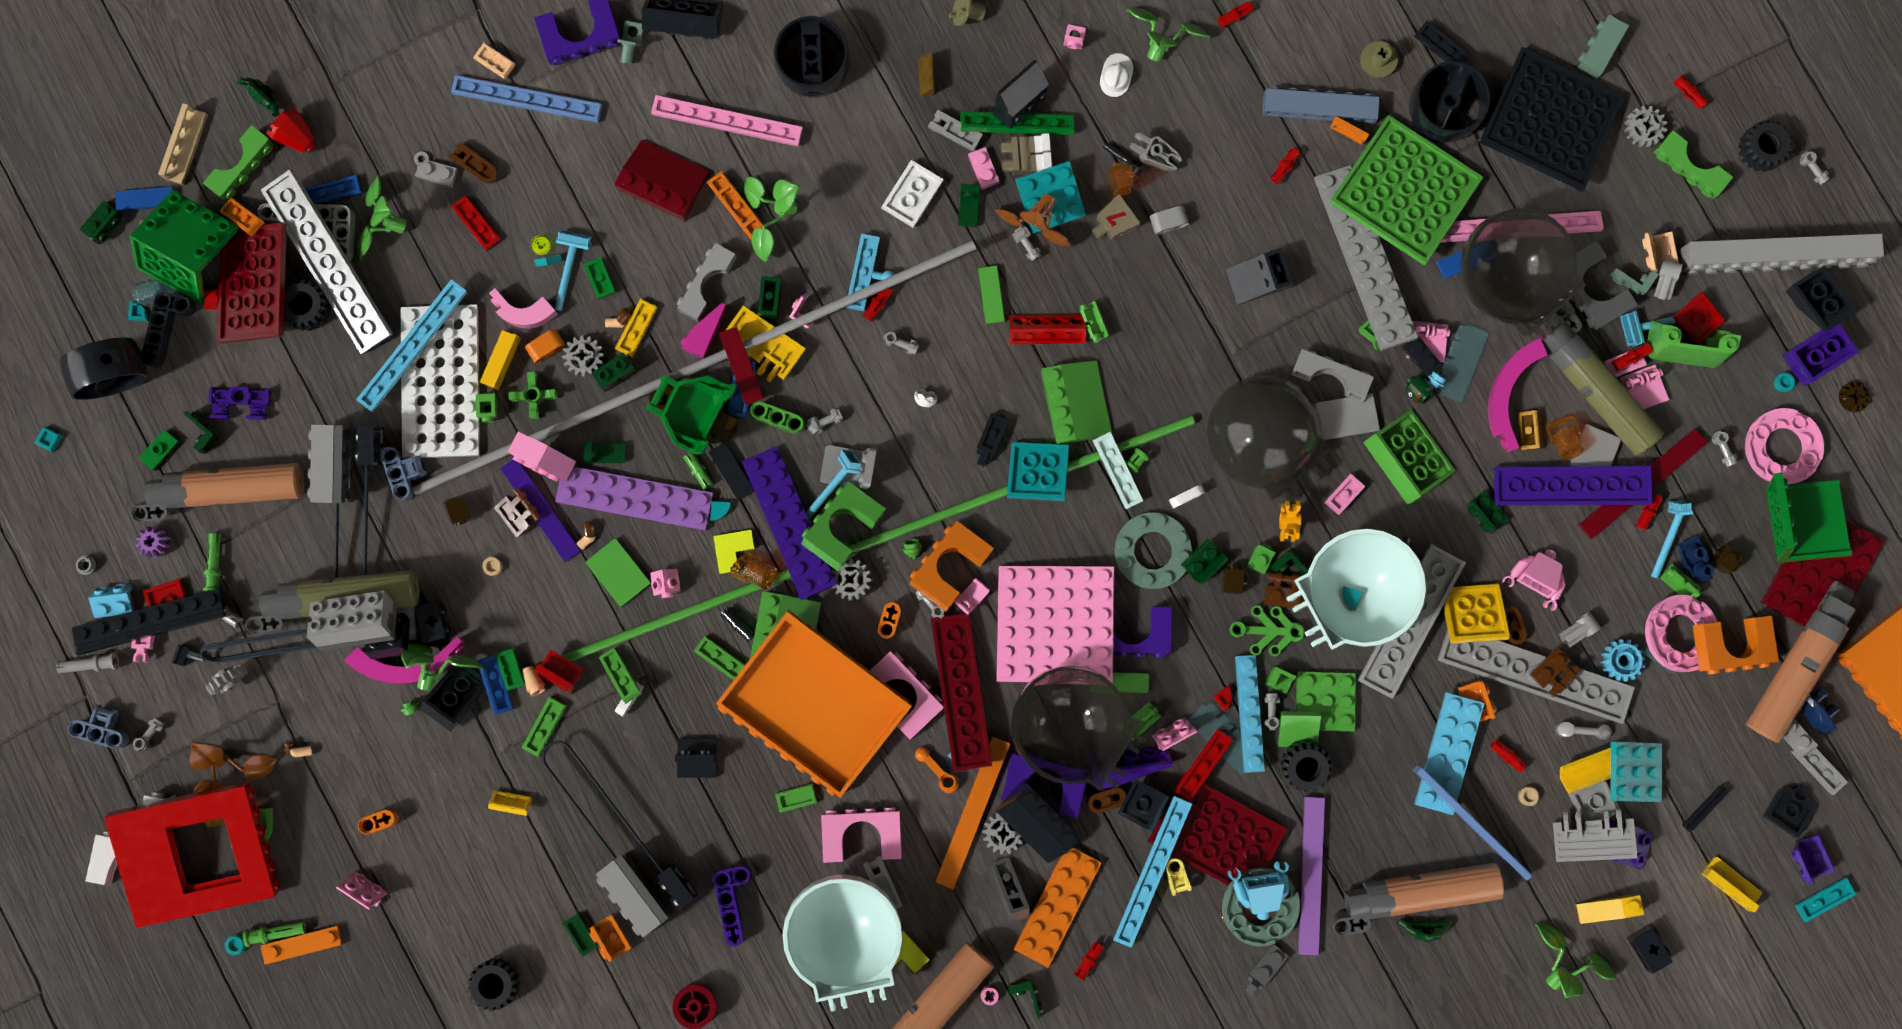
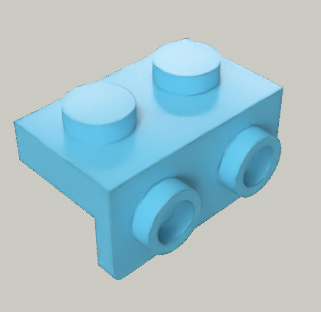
M117 584L114 587L106 588L105 586L95 588L88 597L94 618L116 616L135 611L130 595L132 585Z

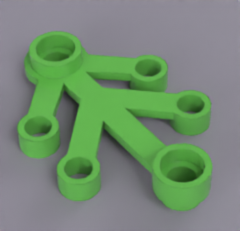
M1258 605L1251 608V615L1257 617L1266 627L1244 626L1242 622H1234L1229 628L1230 634L1234 637H1241L1244 634L1265 635L1257 644H1253L1249 648L1250 653L1256 656L1277 635H1282L1284 638L1277 645L1270 646L1269 654L1274 657L1280 655L1281 650L1288 643L1300 641L1305 634L1303 626L1296 622L1291 623L1278 606L1270 609V615L1273 618H1278L1285 628L1277 627L1265 615L1262 607ZM1254 608H1259V615L1254 614ZM1274 609L1279 610L1278 616L1273 614ZM1235 626L1240 628L1239 633L1234 632ZM1292 629H1297L1298 634L1296 636L1292 635ZM1254 646H1257L1259 648L1258 653H1254L1252 651V648ZM1273 647H1276L1278 649L1277 654L1272 653L1271 650Z

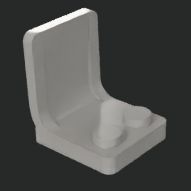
M832 445L825 447L820 476L822 483L829 484L843 468L838 460L841 449L854 452L861 463L860 474L848 473L838 486L843 485L845 487L850 482L861 490L870 488L876 449L868 448L865 451Z

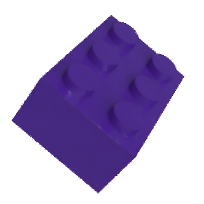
M1838 324L1827 332L1820 329L1782 354V356L1801 384L1806 386L1853 357L1859 351L1842 326Z

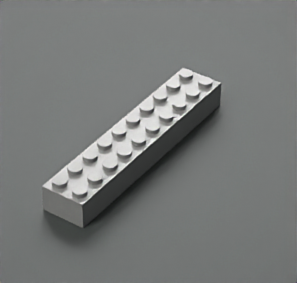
M1882 234L1698 241L1690 242L1679 249L1678 257L1679 264H1683L1681 272H1686L1687 275H1695L1704 271L1706 274L1718 273L1717 271L1735 273L1736 270L1750 273L1754 272L1755 269H1762V272L1774 271L1775 268H1781V271H1790L1793 268L1799 267L1800 270H1810L1812 267L1821 268L1824 265L1827 269H1830L1831 266H1838V269L1849 268L1850 265H1857V268H1865L1884 257Z

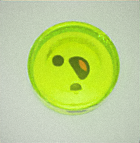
M538 235L532 239L531 248L536 254L545 255L549 252L551 244L545 236Z

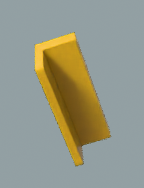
M502 330L480 380L481 384L499 390L521 340L517 334H511Z
M1611 748L1560 767V780L1568 794L1611 778Z
M1714 857L1702 872V875L1747 911L1756 912L1759 908L1756 902L1762 895V891L1720 858Z

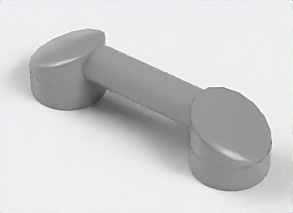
M1560 722L1556 726V732L1560 737L1582 734L1595 735L1600 740H1607L1612 734L1611 728L1606 724H1601L1594 728L1574 726L1570 722Z

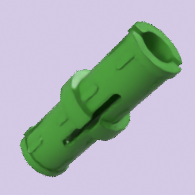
M690 452L688 453L689 456L685 455L683 459L692 470V476L697 478L702 489L705 490L709 488L708 486H712L714 483L707 475L705 466L700 464L695 454Z

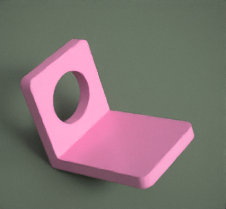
M1069 24L1063 45L1071 49H1082L1086 28ZM1076 30L1081 36L1080 38L1070 36V32Z
M808 293L795 300L792 305L794 310L790 318L795 319L802 316L799 312L809 296ZM812 321L803 326L808 329L813 326L814 322Z
M975 578L954 603L966 614H969L990 590ZM961 601H963L964 603H966L969 608L965 607V606L961 603Z

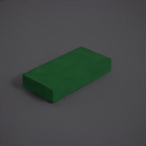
M580 912L562 923L582 957L599 947L598 942L595 943L589 934L591 931Z

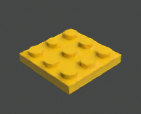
M1499 584L1452 588L1443 604L1450 643L1509 639L1510 635Z

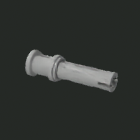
M114 652L106 656L97 654L89 659L59 661L56 667L61 666L64 668H57L56 670L58 674L92 669L96 672L109 668L117 670L119 667V657Z

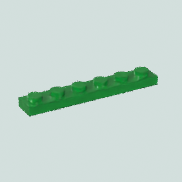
M961 111L960 114L961 131L1074 134L1073 115L1026 114L1019 124H1014L1009 128L993 116V112Z

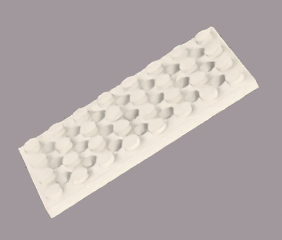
M457 305L445 320L444 328L434 334L401 376L402 458L404 459L421 456V458L480 456V419L476 417V394H479L478 305ZM430 306L401 307V342ZM462 320L463 327L458 330L455 329V321ZM459 338L463 339V346L461 348H455V340ZM439 339H443L445 342L444 347L441 349L435 347V343ZM458 357L464 359V364L461 367H456L454 364L455 359ZM421 358L425 359L426 365L423 368H417V361ZM438 358H444L445 364L441 368L435 365ZM442 376L445 378V383L439 387L436 385V379ZM463 376L464 383L456 386L455 378ZM420 377L426 379V384L423 387L417 386V380ZM440 395L445 397L443 405L436 404V398ZM457 395L464 396V402L460 405L455 403ZM420 396L426 397V403L423 406H418L417 399ZM462 413L465 419L462 423L458 424L455 421V417L457 414ZM440 414H444L446 417L443 424H437L436 418ZM420 415H425L427 418L423 425L417 423V418ZM459 432L465 434V439L462 442L455 440V436ZM439 433L446 435L443 443H438L436 440ZM420 434H426L427 440L423 444H419L417 441Z

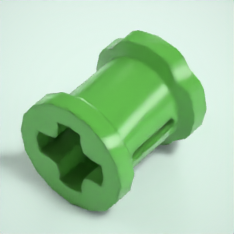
M1138 448L1134 450L1135 453L1129 460H1125L1126 466L1136 474L1139 467L1149 460L1146 454Z

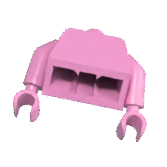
M1546 550L1544 554L1538 552L1535 556L1529 555L1521 559L1510 571L1511 574L1503 577L1502 583L1506 578H1510L1511 584L1508 587H1512L1514 579L1517 577L1516 581L1548 598L1543 602V607L1547 608L1548 603L1552 602L1550 610L1554 611L1557 608L1556 599L1560 598L1565 588V580L1562 573L1563 566L1554 560L1556 553L1553 550Z

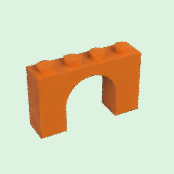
M958 521L954 525L949 524L944 531L945 537L942 540L939 538L932 547L935 550L931 555L927 553L921 561L923 563L921 568H915L909 576L912 578L909 583L912 587L946 612L960 592L939 576L937 560L946 553L956 552L964 555L981 567L994 549Z
M1772 616L1744 619L1747 645L1744 653L1738 658L1732 656L1724 645L1721 622L1692 625L1699 671L1717 674L1720 673V669H1725V672L1737 671V667H1742V670L1754 669V665L1759 664V668L1771 667V663L1779 662Z

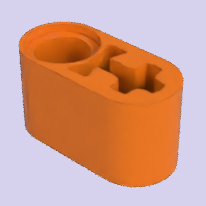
M554 328L528 343L525 349L534 363L538 364L563 349L566 344Z
M894 602L887 603L884 606L878 626V633L884 639H891L895 635L900 619L901 609ZM892 606L898 611L897 614L892 616V621L896 620L895 624L890 621H884V618L889 619L890 614L887 612V609H891ZM884 625L892 627L893 630L890 635L882 634L881 629Z
M392 809L382 810L363 817L358 823V829L363 834H373L395 826L399 821V815ZM389 815L391 816V819H389L388 821L380 823L379 819L386 818ZM368 820H371L373 823V828L371 830H368L366 828V822Z

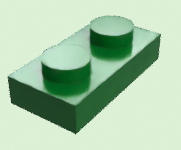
M601 257L583 264L598 300L616 293Z

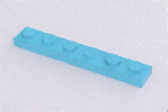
M1256 655L1236 656L1235 664L1244 773L1264 772Z

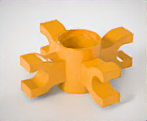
M1285 501V504L1281 503L1279 528L1282 531L1280 532V541L1288 539L1289 536H1291V542L1299 539L1301 528V513H1298L1301 509L1300 501H1296V504H1292V507H1290L1289 501Z

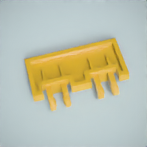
M742 306L727 329L737 326L742 341H745L774 328V326L745 306ZM782 334L748 349L746 352L749 357L759 364L766 357L757 371V374L760 376L771 362L776 365L767 376V381L771 382L776 375L785 380L806 348L787 335Z

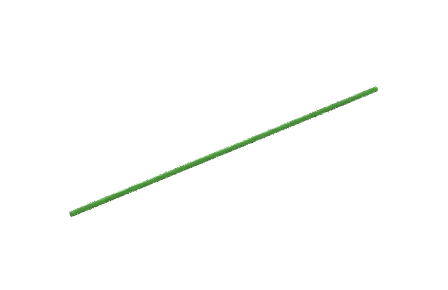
M1191 415L1116 445L1119 451L1123 452L1194 425L1195 421ZM1098 451L1068 462L1067 473L1101 460ZM1008 485L847 547L852 550L851 555L1000 499L1007 496ZM788 569L561 656L572 662L790 579L791 575Z

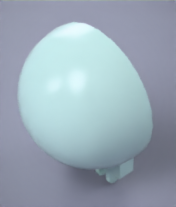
M1352 530L1336 536L1323 546L1315 556L1308 573L1294 580L1299 591L1288 596L1286 599L1290 602L1303 596L1305 602L1294 606L1293 612L1295 613L1308 606L1318 625L1306 631L1305 634L1306 636H1311L1321 630L1324 636L1314 640L1311 643L1312 647L1325 641L1328 642L1331 650L1346 643L1362 647L1379 646L1400 637L1418 619L1424 606L1426 595L1425 574L1417 556L1399 538L1379 530ZM1343 586L1362 592L1356 610L1350 608L1344 601Z
M847 874L830 875L816 880L804 888L794 899L785 917L783 944L789 964L796 974L813 988L816 1002L828 1000L831 1012L836 1011L834 998L838 997L841 999L843 1009L848 1008L847 995L867 991L869 1002L873 1003L875 996L872 990L879 989L880 998L887 1000L884 987L894 985L892 969L900 954L902 942V926L896 906L885 891L875 883L859 876Z

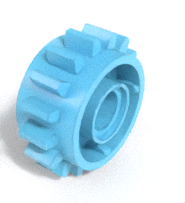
M1623 639L1618 640V644L1615 641L1611 642L1612 647L1606 646V653L1601 654L1604 657V660L1601 661V664L1605 666L1603 671L1609 672L1608 677L1615 676V681H1620L1621 677L1623 682L1628 681V677L1634 680L1635 674L1640 675L1641 672L1639 670L1645 667L1642 664V661L1645 660L1641 655L1643 650L1637 649L1638 644L1631 645V640H1626L1624 643ZM1622 655L1626 658L1624 666L1619 661Z

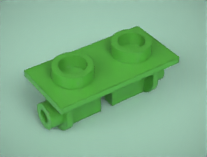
M1096 301L1088 305H1081L1079 312L1088 324L1087 329L1090 339L1097 343L1110 336Z
M1671 564L1660 577L1679 595H1690L1693 598H1697L1701 594L1700 590L1702 588L1674 564Z
M1148 702L1125 721L1120 728L1133 741L1161 716L1157 709Z

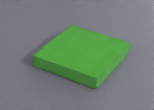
M1281 711L1278 747H1293V742L1298 744L1300 743L1299 740L1303 739L1305 742L1312 740L1313 743H1318L1321 713Z

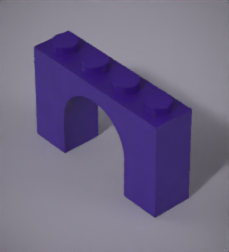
M609 0L588 1L594 18V29L588 38L580 42H570L561 36L556 18L552 12L534 17L545 55L550 65H560L569 59L577 60L582 55L588 53L596 54L601 49H612L621 44L618 42V39L621 38Z
M1151 607L1150 632L1142 643L1135 645L1126 644L1119 640L1114 632L1113 653H1116V656L1127 657V653H1135V657H1146L1147 654H1154V658H1166V654H1171L1172 607Z
M1018 751L1016 755H1011L1001 800H1005L1020 782L1026 784L1027 779L1033 773L1046 770L1054 773L1062 784V796L1058 814L1078 818L1088 772L1084 771L1085 767L1073 765V768L1065 767L1066 763L1054 760V764L1046 762L1047 758L1035 756V759L1027 758L1028 754Z

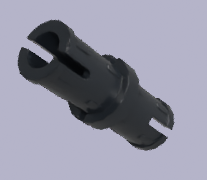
M727 607L720 614L732 626L731 629L737 631L747 642L754 637L755 632L730 607Z

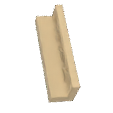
M182 104L158 175L165 180L181 185L185 184L208 114L194 110L187 104Z

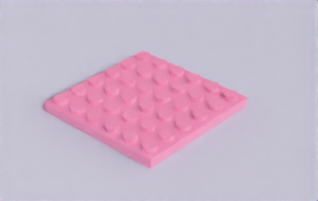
M999 566L997 682L1113 683L1114 567Z

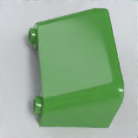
M1651 320L1647 343L1650 344L1653 353L1647 356L1654 360L1716 368L1738 349L1741 335L1725 330H1717V334L1714 337L1706 338L1704 346L1680 343V329L1672 325L1663 324L1661 321Z

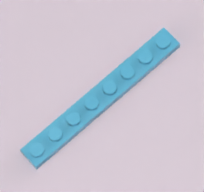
M451 279L356 400L371 412H374L468 292Z
M1173 796L1113 938L1114 941L1132 948L1192 806L1191 802Z

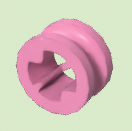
M987 986L982 989L981 999L986 1005H993L998 1001L999 995L994 987ZM987 991L995 993L993 1000L985 999Z

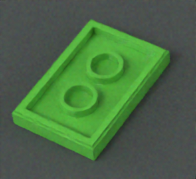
M616 538L585 562L620 607H623L652 584Z

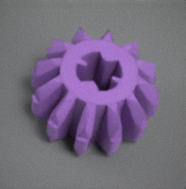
M147 526L146 531L140 530L142 536L135 537L136 540L140 541V543L135 545L137 548H141L139 550L140 554H145L146 558H151L152 556L159 558V553L166 554L164 547H170L169 544H166V541L170 540V538L165 536V530H160L158 526L154 528Z

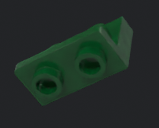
M103 200L79 230L93 242L100 245L101 242L108 238L110 231L120 224L123 215Z
M1483 490L1466 504L1468 507L1467 511L1473 518L1476 517L1479 520V526L1485 533L1492 534L1509 521L1500 507L1495 506V501L1486 490Z
M1207 538L1180 565L1194 581L1203 585L1229 559L1220 552L1212 540Z

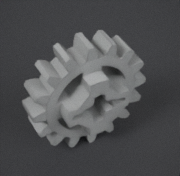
M1642 106L1640 109H1634L1633 113L1627 116L1629 120L1624 122L1628 126L1624 130V132H1629L1627 139L1633 138L1632 144L1639 142V147H1642L1644 144H1646L1647 148L1652 144L1656 145L1659 140L1664 138L1663 134L1667 131L1663 127L1667 124V121H1662L1664 114L1659 116V109L1652 111V106L1647 108V110L1645 106ZM1644 115L1642 119L1636 120L1637 117ZM1650 134H1651V135L1655 134V136H1653V137H1651V138H1648V136H1649Z
M583 335L580 336V340L574 337V343L567 342L569 348H563V351L567 353L562 356L564 360H567L564 366L569 367L568 371L570 373L575 371V376L577 377L580 373H582L584 378H586L587 373L593 376L591 373L594 369H598V364H604L600 360V358L605 357L603 353H600L603 348L601 346L597 347L598 342L596 340L592 342L591 337H588L587 340H585ZM587 345L591 346L595 352L588 351ZM583 353H585L587 357H584V360H581L579 357L583 356ZM572 361L578 362L580 368L575 367Z
M850 559L849 563L846 561L839 571L832 570L837 584L832 587L833 589L837 588L835 594L839 595L842 593L841 598L845 600L848 596L849 601H853V596L857 600L860 599V594L866 596L867 594L864 590L871 589L868 582H873L872 579L868 578L872 574L871 571H865L868 566H861V561L859 560L855 564L854 559ZM849 567L857 568L854 571L847 570ZM840 575H842L841 583H839ZM849 576L854 577V578H853V580H854V583H853V584H852V583H848V582L850 581V580L848 579ZM863 576V584L861 585V577ZM849 588H854L856 590L852 593L846 592V590H848Z
M231 665L211 677L213 681L206 685V689L210 695L219 692L224 694L242 683L241 679L248 674V671L244 665L235 666L234 668Z
M996 813L995 819L990 816V824L984 823L987 830H982V833L987 834L983 841H989L987 848L993 846L994 853L999 849L1000 855H1003L1004 850L1011 854V848L1017 850L1016 844H1022V841L1019 840L1021 836L1016 831L1010 830L1008 823L998 813ZM1001 820L1000 826L996 829H991L994 823ZM1003 824H1005V830L1006 832H1009V834L1005 835V838L1003 839L1002 843L1001 835L998 834V831H1001L1003 828ZM990 836H996L999 840V846L992 841ZM1010 838H1015L1010 845L1006 846V841Z

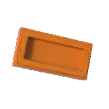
M1337 116L1330 125L1331 129L1361 145L1364 144L1369 136L1368 133Z

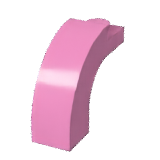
M495 288L489 293L493 297L491 302L497 308H500L496 313L504 321L515 327H540L558 315L544 297L540 298L532 306L520 309L511 306Z

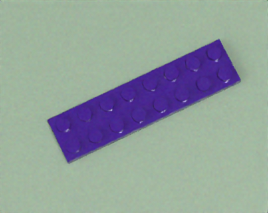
M775 446L743 460V466L801 601L836 586L837 584L829 565L801 544L804 538L802 537L803 532L807 527L812 528L778 447Z
M1651 466L1493 468L1495 506L1652 505Z

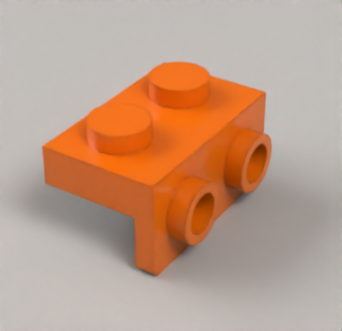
M1478 680L1457 687L1460 696L1485 703L1480 722L1495 718L1496 708L1494 703L1489 700L1490 690L1486 683L1484 684L1483 681Z
M613 914L590 927L591 932L589 934L595 943L598 942L601 947L599 951L604 960L608 959L610 962L632 948Z

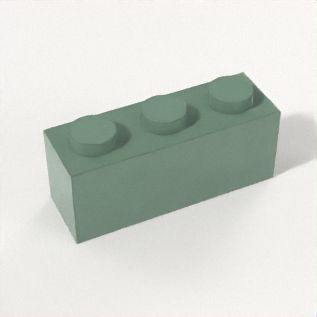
M1608 15L1605 20L1601 19L1595 28L1598 30L1596 35H1592L1587 42L1589 46L1587 51H1583L1578 58L1580 63L1577 68L1597 79L1606 68L1629 25L1611 15Z

